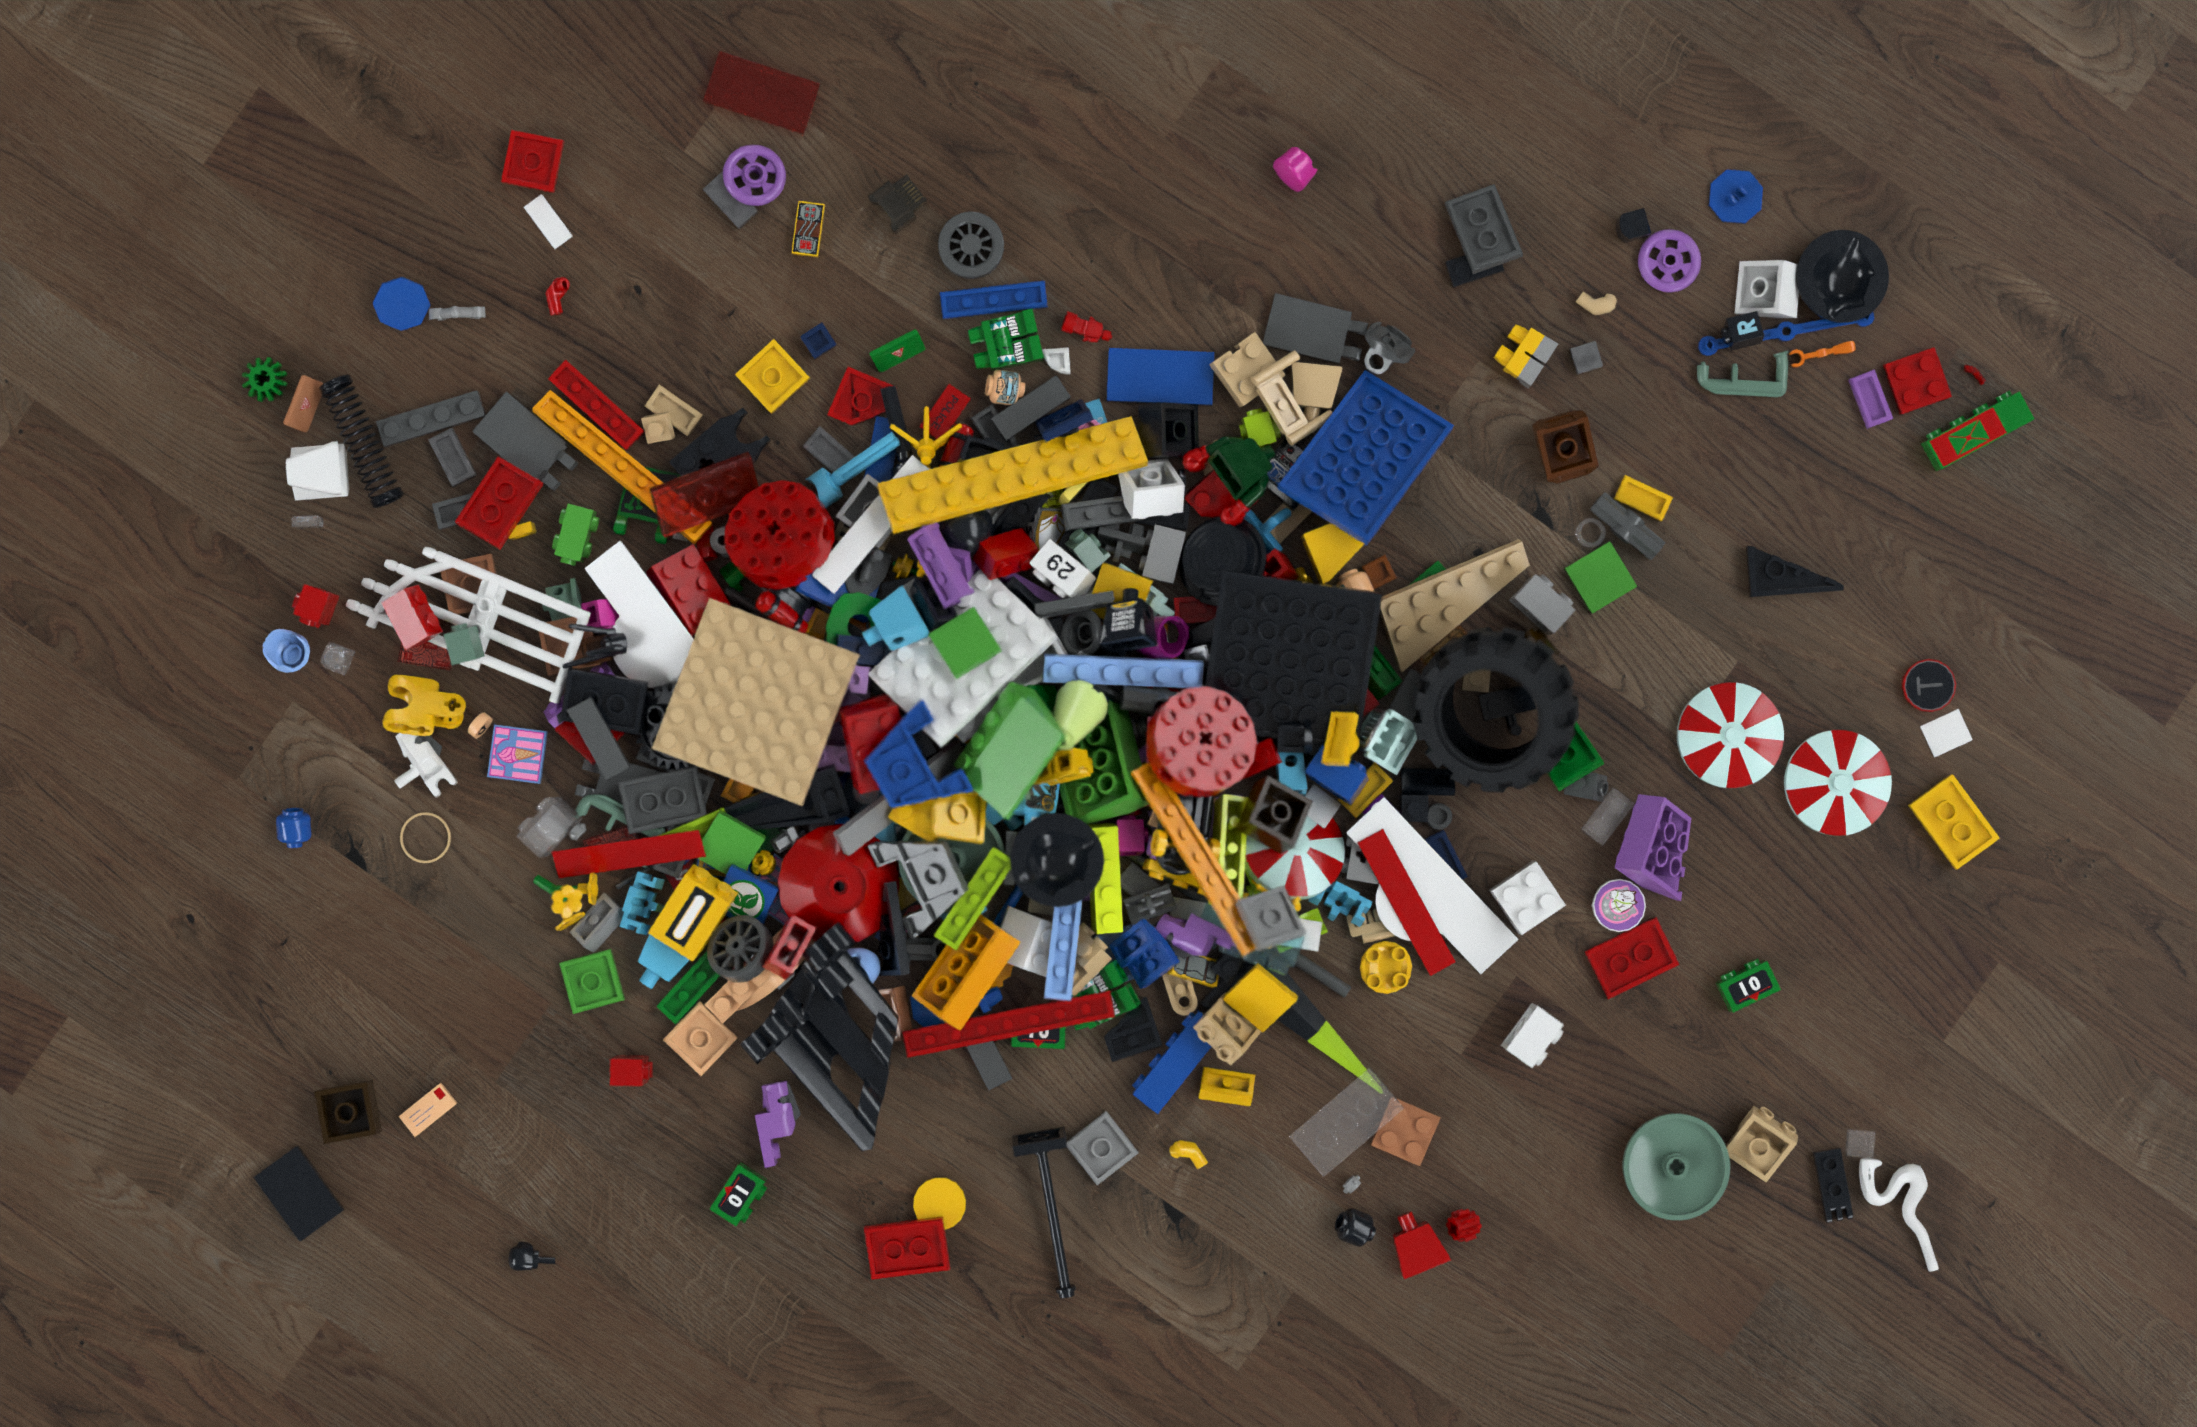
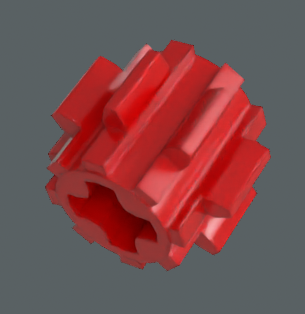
M1460 1209L1452 1212V1217H1449L1447 1219L1448 1223H1446L1449 1236L1451 1235L1453 1240H1458L1459 1242H1468L1476 1239V1234L1480 1233L1482 1224H1480V1218L1475 1214V1211Z

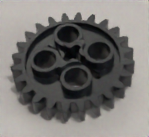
M668 683L664 684L663 687L662 685L654 687V691L647 692L640 731L641 737L636 741V744L643 743L645 745L641 753L650 752L648 760L657 759L658 767L666 764V769L676 767L678 770L685 766H693L694 764L652 749L676 684ZM658 710L662 712V720L658 716Z

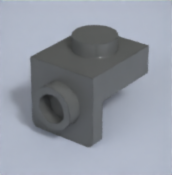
M1591 772L1566 787L1564 794L1602 802L1608 792V777Z

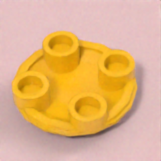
M1382 941L1373 944L1365 951L1361 958L1360 972L1363 981L1369 988L1378 993L1389 994L1407 986L1411 977L1412 963L1404 947L1395 942Z

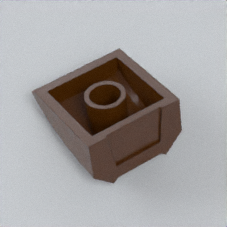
M1570 410L1569 412L1546 419H1539L1532 425L1548 482L1561 483L1586 476L1599 467L1588 416L1583 410Z

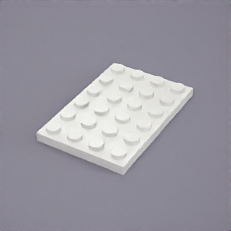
M981 569L968 582L969 587L973 588L975 593L960 599L961 603L953 607L958 616L975 607L1001 648V653L960 678L955 679L930 637H926L892 651L868 674L869 678L906 714L920 699L924 700L935 721L923 727L922 730L940 748L1008 686L1010 681L1012 682L1058 639L1056 634L997 578L989 580Z

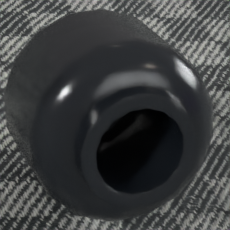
M1349 1208L1345 1212L1342 1211L1338 1215L1334 1226L1337 1236L1341 1241L1357 1247L1365 1245L1367 1241H1372L1376 1233V1227H1374L1371 1215L1354 1208Z

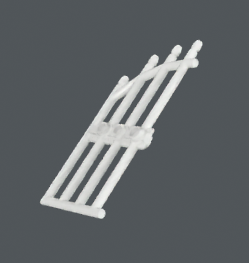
M425 547L422 554L430 559H435L437 562L416 569L402 563L398 564L397 561L386 559L384 567L403 575L402 578L390 587L380 582L376 583L375 580L370 578H363L362 586L369 590L373 589L374 592L382 595L375 608L363 603L360 604L356 600L348 599L346 602V607L350 610L358 611V613L369 617L366 626L376 628L378 622L393 627L381 603L405 589L414 581L472 603L473 607L468 619L429 603L437 618L454 625L467 623L468 627L477 625L485 656L460 663V665L477 671L480 669L481 664L489 666L552 692L549 701L556 704L560 702L569 669H564L562 665L574 661L584 631L574 629L573 633H570L502 605L506 591L509 590L577 618L576 624L587 626L591 614L588 611L441 551L437 552L436 549L431 547ZM455 568L482 579L477 594L431 575ZM498 615L569 643L564 658L494 630ZM437 635L428 641L447 649L445 639L441 635ZM491 639L559 667L560 670L556 681H550L485 654L489 640Z

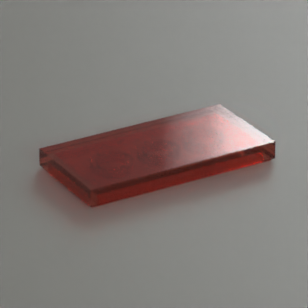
M719 51L703 102L804 135L820 83Z
M745 452L649 488L661 534L665 538L730 513L746 494L759 486L751 455Z

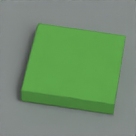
M1610 541L1564 568L1591 614L1637 587Z
M975 607L928 634L955 679L960 678L1002 652Z
M719 810L702 838L706 857L698 859L726 875L732 864L746 870L766 836Z
M612 949L559 963L573 1014L625 1000Z

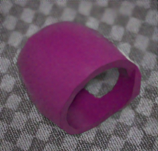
M1154 616L1157 646L1136 649L1135 651L1147 658L1172 659L1178 657L1183 652L1189 639V626L1178 616ZM1167 621L1172 622L1178 629V640L1174 643L1168 642Z

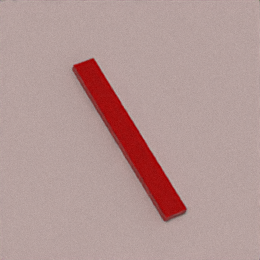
M1109 990L1071 998V1001L1058 1000L969 1018L961 1031L949 1023H942L903 1031L902 1035L906 1056L909 1058L1115 1017L1111 991Z

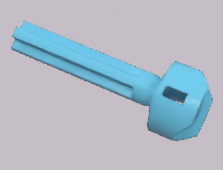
M891 432L835 470L832 474L825 468H821L805 480L816 486L818 498L827 508L842 498L841 485L900 446V441Z

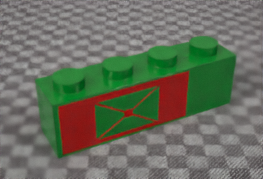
M2009 390L1996 397L1997 403L1988 407L1987 403L1972 410L1974 415L1965 420L1964 416H1961L1949 422L1951 428L1943 432L1938 428L1927 434L1928 440L1921 443L1935 471L1955 463L2034 420L2035 418L2020 391L2011 394Z

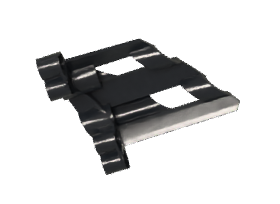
M837 922L803 952L802 957L806 961L796 978L778 1000L765 1022L747 1037L740 1046L756 1064L760 1063L774 1051L861 1151L872 1150L874 1145L877 1121L881 1105L884 1101L891 1066V1051L896 1037L899 1017L847 952L856 941L840 922ZM847 985L850 986L877 1017L872 1041L846 1012L842 990ZM836 1054H840L864 1082L858 1110L832 1081L831 1063Z

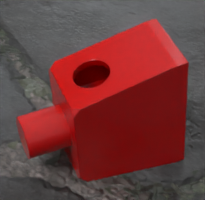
M1412 1211L1397 1216L1402 1231L1393 1234V1240L1404 1280L1451 1261L1450 1256L1427 1221L1417 1224Z

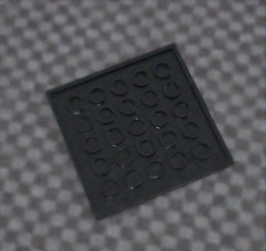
M1223 570L1205 686L1224 691L1242 704L1253 722L1256 736L1278 739V724H1305V722H1311L1312 744L1325 746L1331 712H1354L1359 715L1355 734L1360 739L1382 593Z

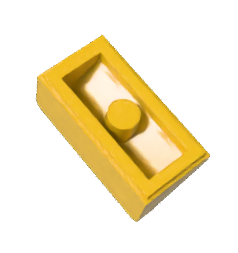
M1203 1067L1198 1098L1251 1106L1255 1075Z

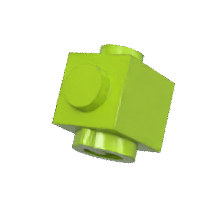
M1262 408L1246 412L1247 417H1244L1242 419L1243 424L1239 425L1242 439L1252 438L1260 448L1265 445L1276 444V438H1280L1281 433L1269 411L1263 412Z

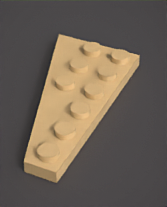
M1518 539L1382 596L1380 616L1400 672L1406 670L1530 565L1521 540Z

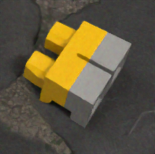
M1515 325L1507 337L1519 346L1515 352H1512L1501 345L1494 358L1504 366V372L1512 375L1522 385L1529 388L1558 346V343L1533 328L1527 330L1524 327Z

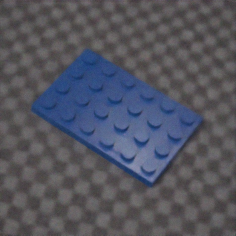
M1364 370L1278 484L1277 489L1367 546L1451 433L1454 425Z

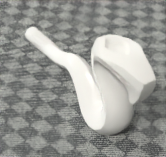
M1874 1158L1860 1159L1859 1179L1864 1198L1872 1205L1882 1206L1891 1202L1905 1183H1910V1188L1902 1206L1903 1218L1919 1240L1928 1271L1938 1270L1939 1267L1928 1233L1915 1215V1209L1928 1187L1921 1166L1906 1164L1898 1168L1893 1174L1886 1190L1880 1194L1875 1190L1874 1170L1876 1167L1881 1166L1882 1162Z

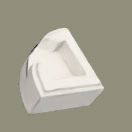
M1069 347L1042 349L1046 363L1054 371L1070 375Z

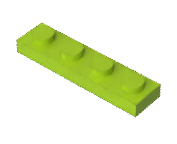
M992 847L968 883L969 890L956 901L934 934L936 938L951 948L958 949L1010 871L1011 865L1008 855L996 847Z

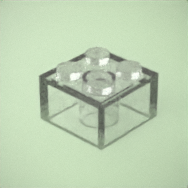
M546 797L537 806L536 810L538 813L534 817L526 818L518 827L521 832L516 837L539 858L548 857L574 826L583 819L561 797H550L549 799Z

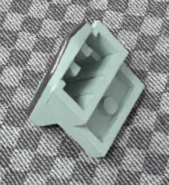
M1375 708L1362 723L1358 749L1364 752L1363 756L1397 775L1417 740L1414 725L1410 720L1392 709L1385 711Z

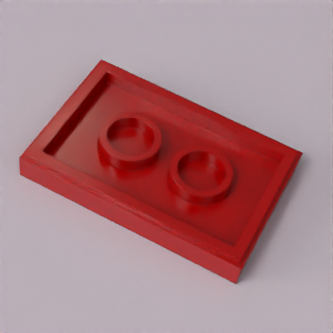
M498 456L455 520V523L501 550L544 484L542 481Z
M1653 917L1628 931L1584 951L1607 999L1680 965L1657 917Z
M943 1216L864 1227L871 1280L947 1271L951 1268Z

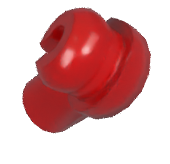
M558 277L553 280L545 292L550 316L563 313L560 300L570 287V282L565 277Z

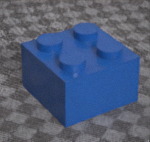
M1322 745L1305 770L1308 778L1352 806L1369 781L1366 768L1355 760H1352L1349 766L1324 765L1321 763L1324 745Z

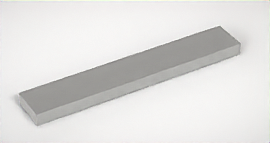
M955 739L926 761L936 781L957 770L954 763L964 750L960 741ZM884 795L833 833L844 854L851 855L894 822L888 818L893 808L890 807Z

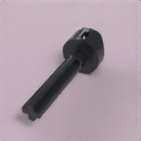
M896 386L880 389L889 427L891 424H894L907 433ZM890 428V431L900 441V446L895 448L900 464H896L897 467L890 469L893 479L913 453L910 442Z

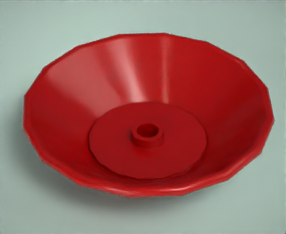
M844 824L817 827L797 839L783 858L777 881L781 906L788 918L794 915L816 928L811 937L812 940L817 941L837 922H840L856 942H860L880 930L881 915L887 914L888 908L887 901L884 902L882 900L884 883L896 881L898 893L900 885L895 861L877 868L868 849V845L880 841L875 836L848 856L844 854L833 834ZM838 881L844 883V889L841 891H837L834 888L835 883Z

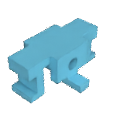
M637 872L634 884L629 887L622 908L624 914L619 927L634 930L637 927L635 933L647 935L650 925L635 919L637 915L649 919L651 911L661 912L665 905L655 902L657 893L646 890V886L662 890L665 882L664 879L654 877L652 881L651 874ZM646 900L648 901L647 907L644 906Z
M1337 881L1333 882L1325 890L1328 892L1324 905L1331 908L1327 918L1334 921L1339 912L1347 916L1354 905L1357 909L1351 923L1360 927L1365 920L1361 916L1362 912L1366 914L1373 902L1360 896L1359 892ZM1325 891L1309 898L1308 901L1318 905ZM1335 901H1340L1342 906H1337Z

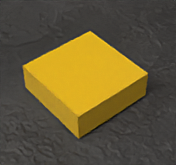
M529 521L517 525L509 539L516 540L535 534L537 532L535 524Z

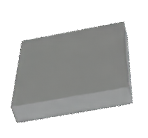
M1284 885L1240 899L1235 903L1257 952L1303 937L1306 934Z
M1107 1111L1103 1112L1067 1141V1148L1096 1185H1099L1139 1153Z

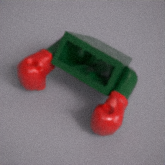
M1223 436L1208 446L1204 445L1201 448L1189 450L1183 456L1182 463L1184 468L1192 473L1203 471L1206 469L1207 463H1210L1233 498L1237 501L1222 510L1220 515L1221 521L1225 524L1236 526L1243 521L1250 507L1263 496L1269 482L1268 473L1272 470L1270 460L1274 459L1275 453L1270 445L1260 448L1252 438L1243 440L1239 437Z

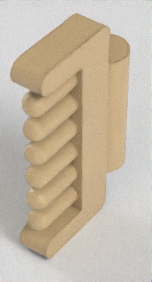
M1376 908L1373 909L1375 922L1372 912L1368 910L1366 914L1369 924L1367 923L1365 913L1362 912L1361 916L1365 920L1360 927L1357 925L1355 927L1351 923L1352 915H1347L1346 917L1351 937L1361 935L1363 944L1395 937L1380 921Z

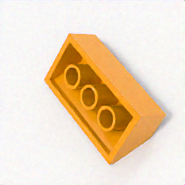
M980 914L957 950L948 945L945 946L912 994V997L940 1019L961 1031L1021 942Z

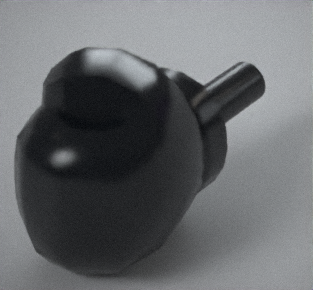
M519 1242L517 1246L510 1249L508 1262L511 1269L522 1271L537 1269L538 1263L555 1264L556 1258L539 1257V1250H533V1246L530 1243Z

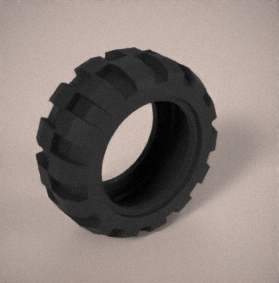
M1490 627L1469 630L1465 636L1460 638L1454 637L1433 656L1422 670L1423 674L1415 685L1412 705L1416 709V715L1412 721L1417 739L1425 740L1428 746L1425 754L1437 768L1443 764L1453 772L1450 779L1466 787H1469L1471 783L1481 785L1483 792L1504 793L1507 787L1513 786L1515 789L1520 790L1534 784L1542 775L1551 772L1567 751L1575 735L1574 726L1579 718L1578 697L1573 695L1571 689L1574 681L1566 665L1562 664L1559 666L1552 658L1555 652L1541 640H1538L1535 644L1525 639V632L1506 627L1501 632H1496ZM1493 670L1505 673L1520 682L1530 693L1536 705L1538 728L1535 738L1519 747L1500 749L1484 745L1471 737L1461 726L1454 710L1453 693L1457 679L1474 671Z

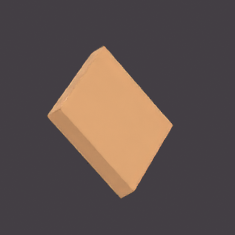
M699 1001L663 1041L702 1076L735 1042L738 1036L724 1023L722 1024Z

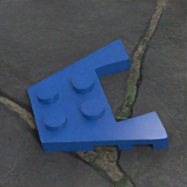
M920 699L864 760L891 808L924 802L925 800L939 797H949L963 792L968 793L974 790L962 768L936 781L911 737V734L935 721L923 699Z

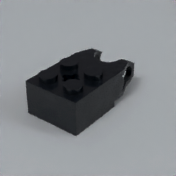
M741 408L733 415L719 419L669 461L706 505L746 472L757 461L762 450L771 442L767 435L749 444L741 443L738 440L736 434L737 427L748 414L744 408ZM713 460L714 464L711 465L713 467L711 472L708 470L702 471L704 461L710 462Z

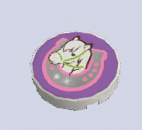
M1622 879L1609 880L1597 889L1592 901L1593 915L1598 923L1608 930L1617 932L1628 931L1638 925L1644 916L1646 908L1645 898L1639 887L1630 881Z

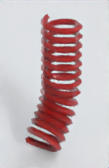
M1965 365V372L1972 373L1980 385L1985 384V378L1982 377L1981 372L1977 371L1976 367Z

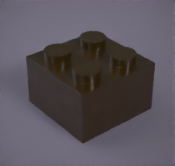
M1267 776L1254 783L1236 829L1282 854L1295 847L1313 801Z
M373 1079L314 1091L323 1144L376 1135L382 1132Z

